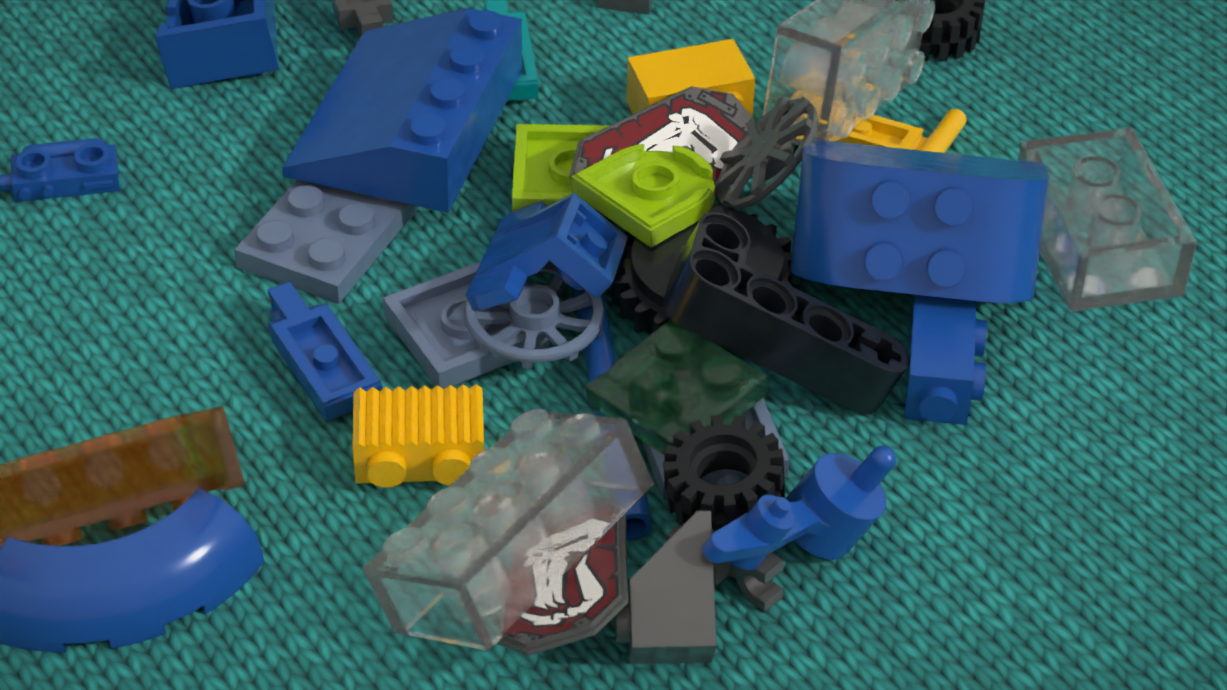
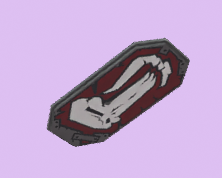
M691 86L579 140L569 178L572 180L571 176L624 148L644 144L645 151L672 152V145L692 150L711 165L715 182L718 180L724 165L720 161L722 153L733 150L738 141L748 131L745 123L752 116L733 94ZM600 213V214H601L603 217H605L608 221H612V220H610L609 218H607L606 216H604L602 213Z
M589 497L535 514L522 523L499 547L494 640L498 645L529 656L596 635L628 604L626 512L622 507Z

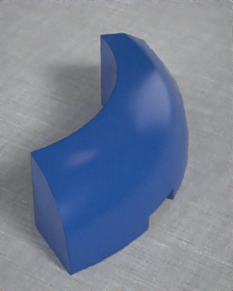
M199 487L187 501L162 520L131 535L115 540L79 546H52L8 537L0 548V644L32 651L65 653L66 644L109 640L111 649L165 635L164 625L189 615L201 608L204 614L209 613L234 595L250 580L264 563V556L258 537L240 513L223 499Z

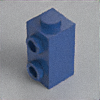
M914 295L908 336L910 364L906 371L904 419L967 425L971 400L982 401L986 364L976 363L974 360L975 356H984L987 320L976 319V301Z

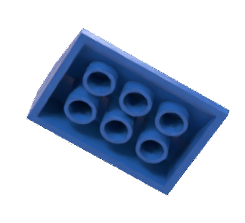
M465 8L364 31L283 165V177L449 213L522 73V19L501 15L490 10L481 11Z

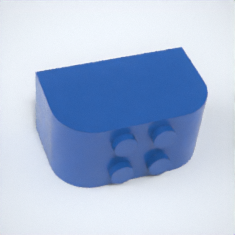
M813 139L810 146L803 147L790 271L803 279L841 287L978 302L1016 303L1029 301L1034 298L1049 182V173L1045 163Z

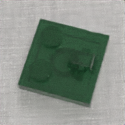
M671 319L618 360L607 372L599 375L586 385L588 405L663 455L667 444L674 446L673 436L680 429L690 436L689 423L700 419L704 428L711 426V416L722 415L723 425H731L734 415L742 416L767 395L766 375L715 343L682 328Z

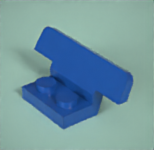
M575 193L549 206L541 201L517 209L500 220L466 292L467 300L473 311H480L518 300L527 277L538 273L549 260L556 265L557 273L568 285L577 290L585 289L598 299L614 281L628 236Z

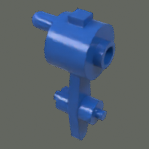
M878 446L872 450L862 463L852 457L839 453H828L821 456L786 498L764 495L748 513L712 533L702 546L704 556L716 564L729 562L737 568L754 570L758 568L771 552L795 541L807 552L823 559L834 560L844 557L885 511L886 496L880 482L896 464L894 451L887 446Z

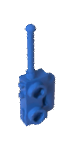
M99 138L28 145L20 154L11 155V174L0 175V189L2 192L13 191L15 202L120 191L116 145H106Z

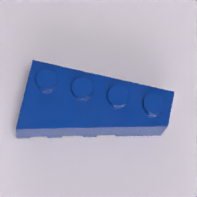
M168 0L166 5L168 18L166 24L159 25L155 40L171 89L241 76H256L263 72L279 70L274 0Z

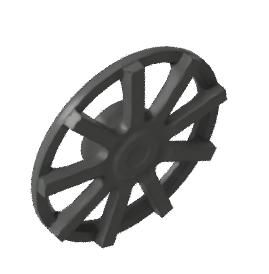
M784 96L778 98L774 108L758 121L751 117L745 123L748 131L738 141L733 150L723 152L720 157V161L724 165L718 180L715 181V193L723 205L728 208L740 209L757 203L781 185L802 160L803 147L811 145L818 125L816 109L803 96L788 100ZM802 114L808 115L806 119L790 127ZM804 135L798 149L792 155L793 145L789 141ZM753 174L751 186L753 194L740 199L743 188ZM774 177L769 183L765 184V180ZM735 180V182L733 183V185H732L731 188L729 189V185L731 184L732 181Z

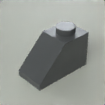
M697 511L630 579L628 604L615 615L616 643H629V664L712 663L716 649L713 562L709 561L702 552L703 544L712 535L711 511Z

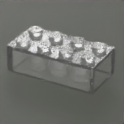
M815 0L778 25L763 116L774 108L778 98L784 96L788 100L803 96L814 105L818 115V125L813 139L837 142L841 138H846L852 129L865 119H870L876 110L886 102L893 101L901 90L910 83L914 84L919 78L925 58L924 53L919 51L922 34L930 26L934 15V1ZM802 114L790 127L806 119L808 115ZM804 135L798 136L789 142L800 145Z
M544 409L530 410L518 416L512 422L511 429L490 449L476 455L471 460L469 469L448 488L433 495L427 503V508L407 527L389 536L383 544V549L362 568L394 633L489 651L503 637L502 634L654 485L626 419L600 417L590 413L578 415L547 412Z

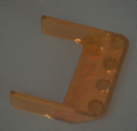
M217 406L190 411L0 463V548L8 537L25 542L41 538L43 545H66L84 539L81 531L82 526L107 520L109 531L129 527L148 521L145 508L170 501L173 511H175L191 497L198 487L210 493L211 490H233L245 486L224 407Z

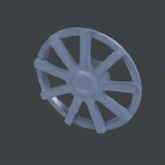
M546 263L539 272L555 274L548 287L529 285L528 279H526L518 300L499 305L507 309V311L501 312L473 311L468 300H466L465 326H467L470 334L480 344L481 351L486 355L492 352L510 360L522 362V367L532 368L533 363L549 362L563 358L572 361L578 358L579 351L587 347L597 336L601 335L604 320V306L601 296L596 299L585 290L583 294L575 298L559 302L557 294L566 282L557 273L556 265ZM593 305L591 320L562 315ZM510 324L492 336L481 326ZM556 328L582 333L573 340L568 341ZM524 333L526 335L524 348L505 344L518 334ZM539 335H544L555 347L535 349L536 339Z

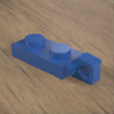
M290 281L268 289L272 310L269 312L273 320L268 323V331L271 335L272 343L326 422L353 412L354 391L359 387L365 391L372 387L379 391L382 390L381 380L327 304L308 308Z

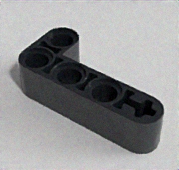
M720 212L704 214L673 265L663 298V307L671 320L682 328L844 407L862 414L876 412L910 364L909 354L905 347L891 335L746 265L751 245L747 229L729 215Z

